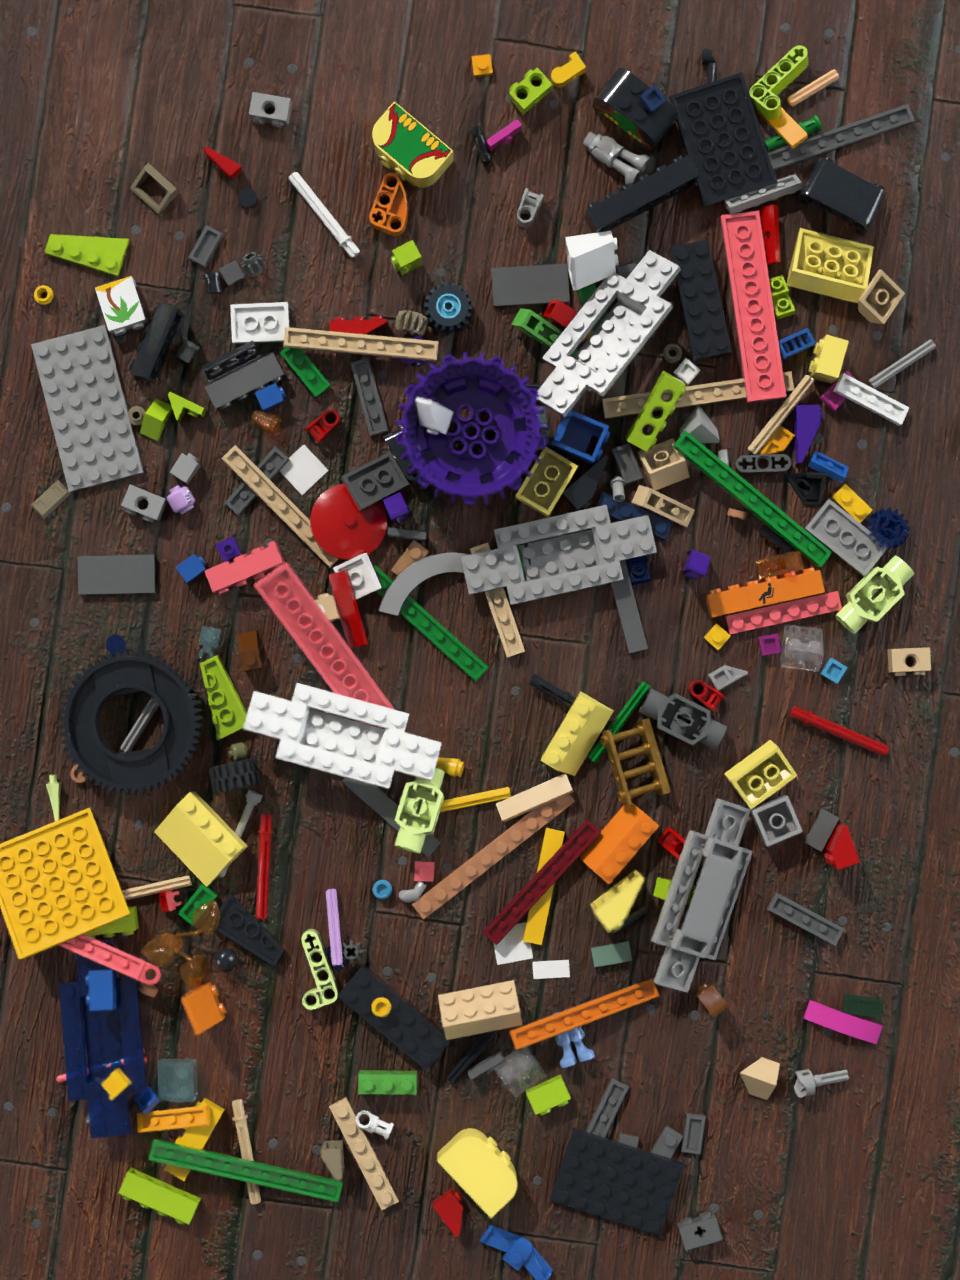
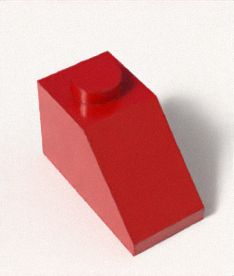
M450 1188L433 1201V1208L455 1237H458L463 1211L462 1201L464 1199L458 1191L454 1192Z

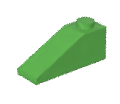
M520 308L511 324L548 348L562 334L561 330L529 309Z

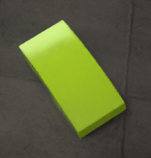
M783 275L769 279L776 319L795 314V308L790 299L789 289Z

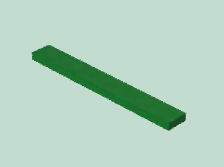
M374 566V571L382 587L376 590V592L383 598L393 581L377 566ZM409 595L406 597L399 613L477 682L489 667Z

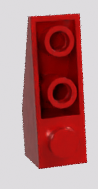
M374 316L369 320H364V317H354L353 320L334 318V321H329L330 331L364 335H372L388 325L387 319H384L383 316Z

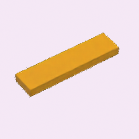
M210 1106L152 1111L148 1114L137 1113L138 1133L211 1126Z

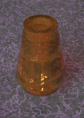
M255 410L251 417L252 421L268 433H276L281 425V419L273 414Z

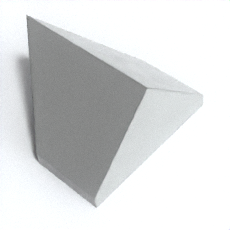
M696 405L680 428L679 435L681 436L684 431H687L700 443H719L718 429L702 408Z

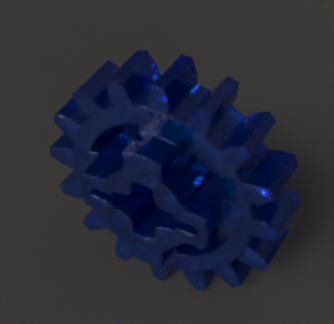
M888 507L886 510L881 508L868 521L871 524L867 529L872 530L869 536L875 537L874 543L880 542L879 547L886 545L887 549H890L892 546L895 549L902 545L905 539L909 537V534L906 533L910 530V527L906 526L909 521L902 519L904 514L898 515V509L892 512L891 507Z

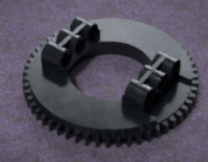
M124 651L123 655L121 652H116V657L113 653H110L108 658L101 656V661L95 659V666L88 664L89 670L82 669L83 675H76L79 681H71L74 688H67L71 694H64L68 701L61 702L66 708L59 711L64 714L63 717L59 718L60 721L64 722L59 728L64 729L60 736L66 737L61 743L68 744L64 751L71 752L67 757H74L71 764H79L76 770H84L83 777L89 775V782L96 779L95 786H99L102 783V789H106L109 786V792H113L116 788L118 794L122 790H124L125 794H129L130 790L132 794H137L138 790L140 793H145V788L148 792L153 791V786L155 789H159L160 783L163 786L167 785L166 779L170 782L173 781L172 775L179 776L178 770H185L183 764H190L187 758L194 757L191 751H196L198 748L194 744L200 743V740L196 737L202 734L198 731V728L202 727L198 723V720L202 719L201 716H198V713L202 710L196 708V705L200 702L194 700L197 694L191 693L194 687L187 686L190 681L183 680L184 673L178 675L179 668L172 670L173 664L169 663L166 665V659H162L159 662V656L155 655L152 659V653H147L145 656L143 651H140L138 655L137 651H132L130 655L129 651ZM146 691L155 698L163 712L164 728L161 738L153 748L118 754L108 747L99 730L101 708L109 697Z

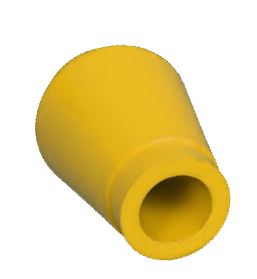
M438 757L435 768L441 769L453 777H461L464 762L460 759Z

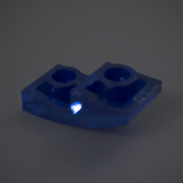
M646 556L626 560L631 585L650 582Z

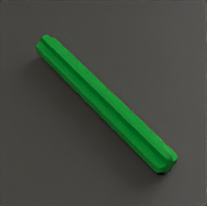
M642 682L609 726L607 730H611L612 735L620 731L651 687L647 683ZM601 739L588 755V758L595 763L606 750V747L602 745Z

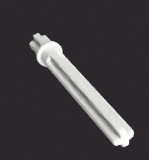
M292 173L289 176L290 182L340 243L339 247H343L351 258L356 257L360 251L351 240L352 237L345 233L299 173Z

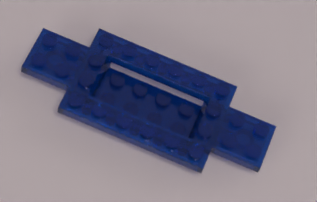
M115 939L98 940L115 948ZM76 953L78 982L59 984L68 1101L88 1099L91 1139L130 1135L128 1095L147 1092L138 981L129 976L118 977L116 971L117 1008L114 1010L90 1011V1006L86 1004V997L89 994V987L86 986V975H89L91 970H108L111 968ZM81 1001H83V1011H84V1023H85V1035H86V1047H87V1059H88L89 1078H87V1066H86V1054H85V1042H84V1030H83V1018H82V1006H81ZM120 1068L132 1083L115 1099L110 1100L108 1097L111 1095L104 1089L102 1083L112 1072Z

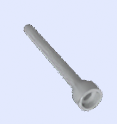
M248 790L247 805L235 831L240 838L254 805L260 803L263 796L253 790ZM228 867L219 875L220 878L225 876Z

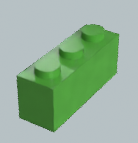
M360 1070L358 1074V1094H417V1071Z

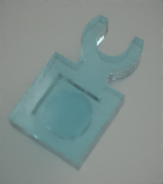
M202 626L198 644L203 645V649L199 651V658L202 659L204 652L209 653V659L214 657L212 647L218 648L222 629Z

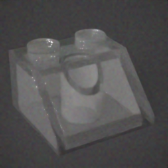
M528 1046L513 1051L502 1062L494 1066V1070L504 1085L515 1097L547 1076Z

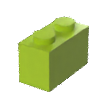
M561 1074L526 1090V1095L535 1115L539 1113L540 1115L547 1114L551 1111L550 1108L554 1106L562 1107L568 1104V1100L571 1099Z

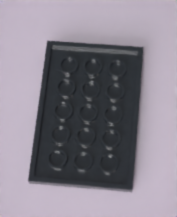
M743 72L669 96L670 103L678 112L676 121L686 153L699 173L696 184L704 207L777 183Z
M573 1128L550 1196V1201L661 1235L684 1168V1163Z

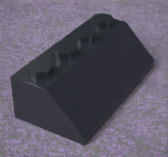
M159 303L158 307L155 306L152 312L153 320L151 324L146 326L144 335H146L144 341L140 342L137 347L138 355L136 360L133 359L129 367L132 376L153 385L156 382L183 318V313L178 307Z

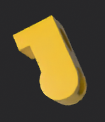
M576 51L569 55V62L552 70L551 83L554 87L561 88L585 73L586 66Z

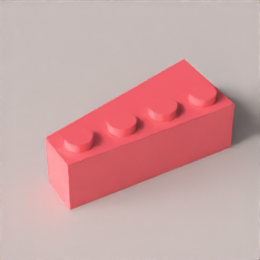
M272 541L268 543L269 547L256 548L250 555H240L235 557L232 562L226 561L205 570L204 572L212 592H218L219 595L227 593L232 586L242 587L247 584V580L252 578L255 581L265 577V573L273 572L285 564L278 544Z

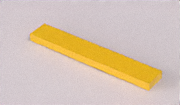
M546 828L537 872L562 846L565 831ZM554 884L529 910L523 936L524 942L542 945Z

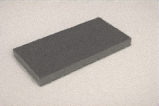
M568 264L491 268L494 307L549 304L551 300L570 303Z
M154 554L78 556V595L156 593Z

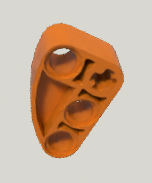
M388 173L383 178L370 211L369 219L374 229L397 237L402 235L405 230L408 206L405 190L400 178L395 173ZM390 180H395L397 185L389 187L387 183ZM388 198L390 202L387 205H382L380 200ZM381 216L382 220L375 222V218ZM394 222H399L401 227L394 230L391 228V225Z

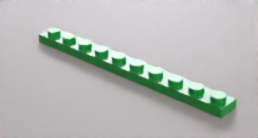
M687 431L682 433L672 446L815 566L818 568L823 566L832 553L829 549Z
M157 1139L153 1140L149 1160L334 1202H338L343 1182Z

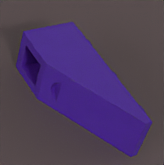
M692 549L682 569V572L686 573L685 577L696 580L706 576L710 556Z

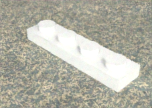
M845 373L840 375L834 392L897 425H902L909 407Z

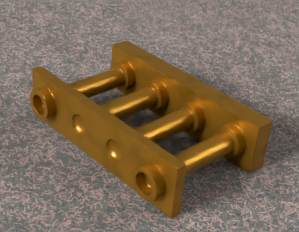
M649 718L636 721V728L614 735L611 734V730L601 732V742L606 747L619 791L617 792V797L623 806L632 805L630 798L655 791L658 795L671 792ZM637 735L641 736L643 744L640 747L617 753L614 742ZM641 754L647 756V765L625 772L622 771L621 760ZM648 772L652 773L654 781L651 784L628 791L625 779Z

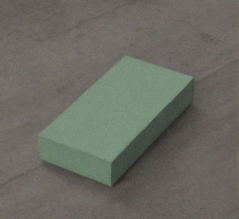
M629 941L591 947L594 967L632 961Z

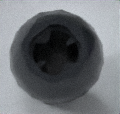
M222 948L214 955L221 972H230L237 965V955L231 949Z

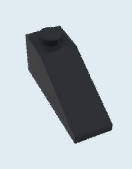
M606 455L562 493L563 497L576 511L580 509L585 510L591 505L590 500L593 497L608 460Z

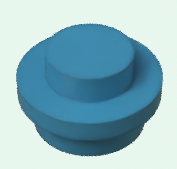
M379 880L374 884L373 893L377 898L386 899L391 895L392 886L388 881Z

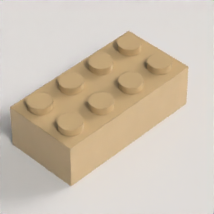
M514 980L438 995L446 1040L523 1025Z

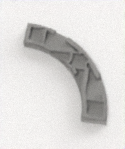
M458 552L441 553L425 557L413 563L401 572L388 588L382 599L379 611L398 616L404 600L418 584L431 576L445 572L464 573L461 557L471 554Z

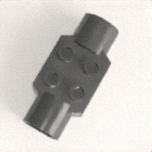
M652 688L648 691L639 710L640 713L656 721V728L690 745L699 742L713 750H716L727 728V726L710 718V710L676 693L668 697Z

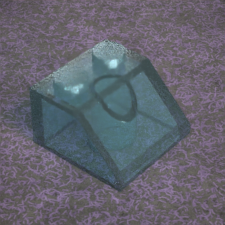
M196 1058L157 1060L159 1099L171 1102H194L197 1098Z

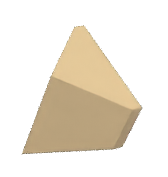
M761 1057L741 1071L740 1074L748 1093L768 1100L777 1084L780 1063Z

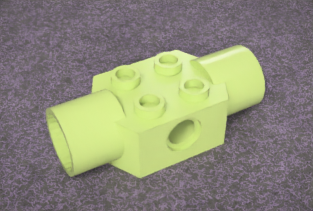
M894 556L883 568H873L846 595L848 603L835 617L853 634L867 621L877 622L904 595L902 586L914 575L913 570L898 556Z
M435 768L431 781L415 777L413 782L406 783L395 817V821L400 826L394 846L420 854L426 835L434 833L444 800V795L440 791L445 774L443 770Z

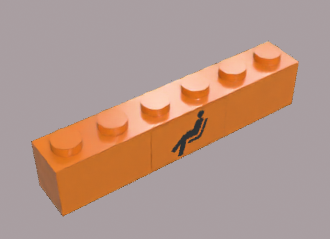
M813 567L804 569L803 574L796 575L795 572L784 574L785 578L777 579V576L765 578L766 582L758 583V580L747 582L745 587H740L739 584L728 586L727 591L721 592V588L710 590V594L705 596L710 618L824 593L820 570L815 571Z

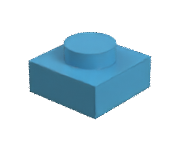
M829 658L820 674L838 684L848 667L833 658Z

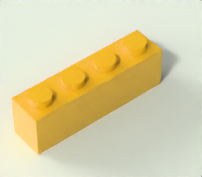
M204 1098L202 1103L198 1101L195 1107L210 1106L211 1126L183 1128L186 1131L183 1137L178 1136L175 1144L202 1150L225 1109ZM169 1164L164 1169L185 1181L191 1169Z

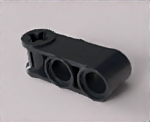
M399 428L383 438L406 479L411 483H417L420 472L416 473V477L409 476L408 470L414 466L409 458L405 460L400 458V455L405 453L407 448L397 444L396 434L402 431Z

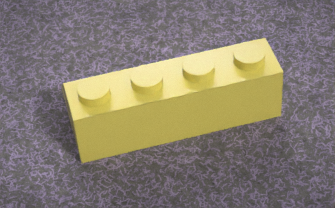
M580 691L540 761L557 771L575 776L612 715L613 710Z

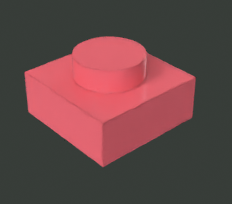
M415 861L414 881L433 882L434 862Z

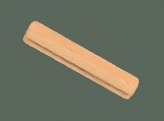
M835 69L831 70L790 95L787 99L790 106L797 105L838 80L839 75Z

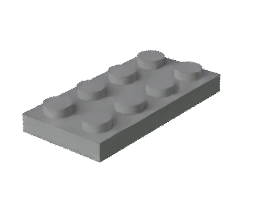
M830 499L824 503L804 528L862 576L867 575L889 547Z

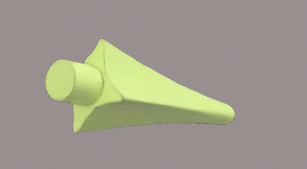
M49 775L50 782L46 784L54 819L58 821L60 820L62 781H57V775Z

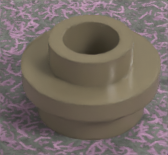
M668 344L663 350V357L666 361L675 363L682 357V349L677 344ZM669 351H675L676 356L671 357Z
M139 406L130 408L128 411L130 423L136 426L142 425L146 411ZM136 412L140 413V417L138 419H134L133 417L134 413Z

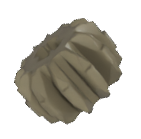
M411 310L399 311L395 320V327L398 331L412 336L424 335L428 326L426 316Z

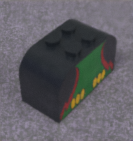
M618 68L594 98L593 108L632 138L637 139L653 153L676 124L678 112L666 100L661 106L650 113L639 100V97L651 87L626 69Z

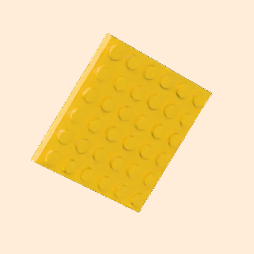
M91 808L0 844V907L19 960L131 915Z

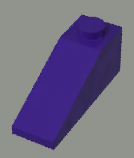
M796 405L794 407L795 465L803 462L820 425V421H823V410H820V405Z

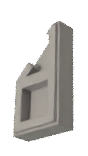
M723 665L708 674V677L715 689L719 691L747 675L748 672Z

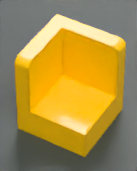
M118 1068L110 1074L102 1083V1086L111 1095L108 1098L113 1100L132 1082Z

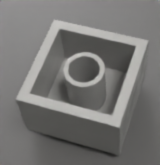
M782 795L750 809L763 844L767 847L803 832L787 795Z

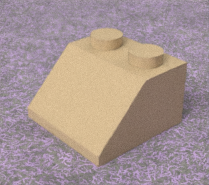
M878 270L858 300L859 312L870 323L885 324L905 293L882 270Z
M673 438L654 445L647 452L645 450L638 452L645 474L653 490L664 488L690 477L686 460L681 453L672 447L675 444Z

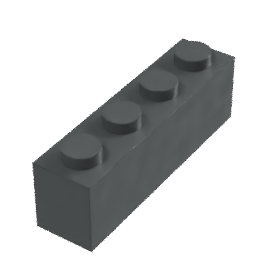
M272 352L205 386V390L215 409L220 407L222 410L231 405L230 401L236 398L240 401L248 396V392L252 390L257 392L265 388L264 384L270 381L273 384L281 380V375L284 372Z

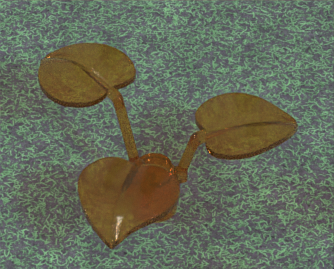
M210 900L195 911L193 926L198 929L197 931L178 932L176 935L171 933L161 934L151 940L142 949V952L158 966L167 965L173 958V951L179 953L188 961L182 964L180 968L182 980L190 987H198L207 973V961L201 955H194L190 958L180 950L183 946L181 937L198 935L201 932L207 936L211 935L217 929L220 921V912L216 902Z

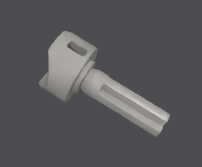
M809 1069L796 1071L797 1080L794 1091L799 1098L812 1096L815 1094V1087L849 1080L848 1071L842 1070L814 1076Z

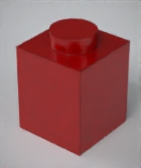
M551 300L542 317L560 328H566L575 317L577 311L560 300Z

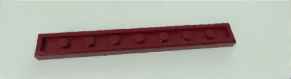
M586 819L482 933L497 946L596 839L601 831Z

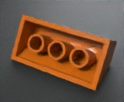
M634 803L622 806L579 858L604 881L610 884L659 825Z

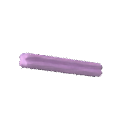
M328 889L326 891L331 959L333 966H339L343 964L337 890Z

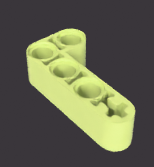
M308 929L302 935L301 940L317 988L307 991L303 996L302 1003L306 1009L313 1010L333 1003L337 999L339 989L319 932L315 929ZM309 934L311 935V937L315 936V939L313 941L315 948H313L312 950H309V948L312 947L311 941L306 940ZM319 952L322 955V960L318 962L313 960L312 954ZM319 971H326L329 975L328 979H321L318 975ZM325 990H334L335 996L328 998L325 995ZM307 996H315L317 1002L315 1004H309L307 1002Z

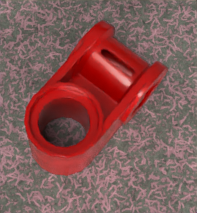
M327 410L305 428V431L314 437L316 444H319L340 425L341 417L335 410ZM330 414H335L337 418L333 424L327 422V417Z
M694 680L688 685L689 694L713 712H716L717 705L726 697L703 681ZM697 683L702 686L700 694H695L693 691V687Z

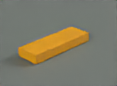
M782 107L781 116L775 120H769L757 111L792 149L808 138V134Z

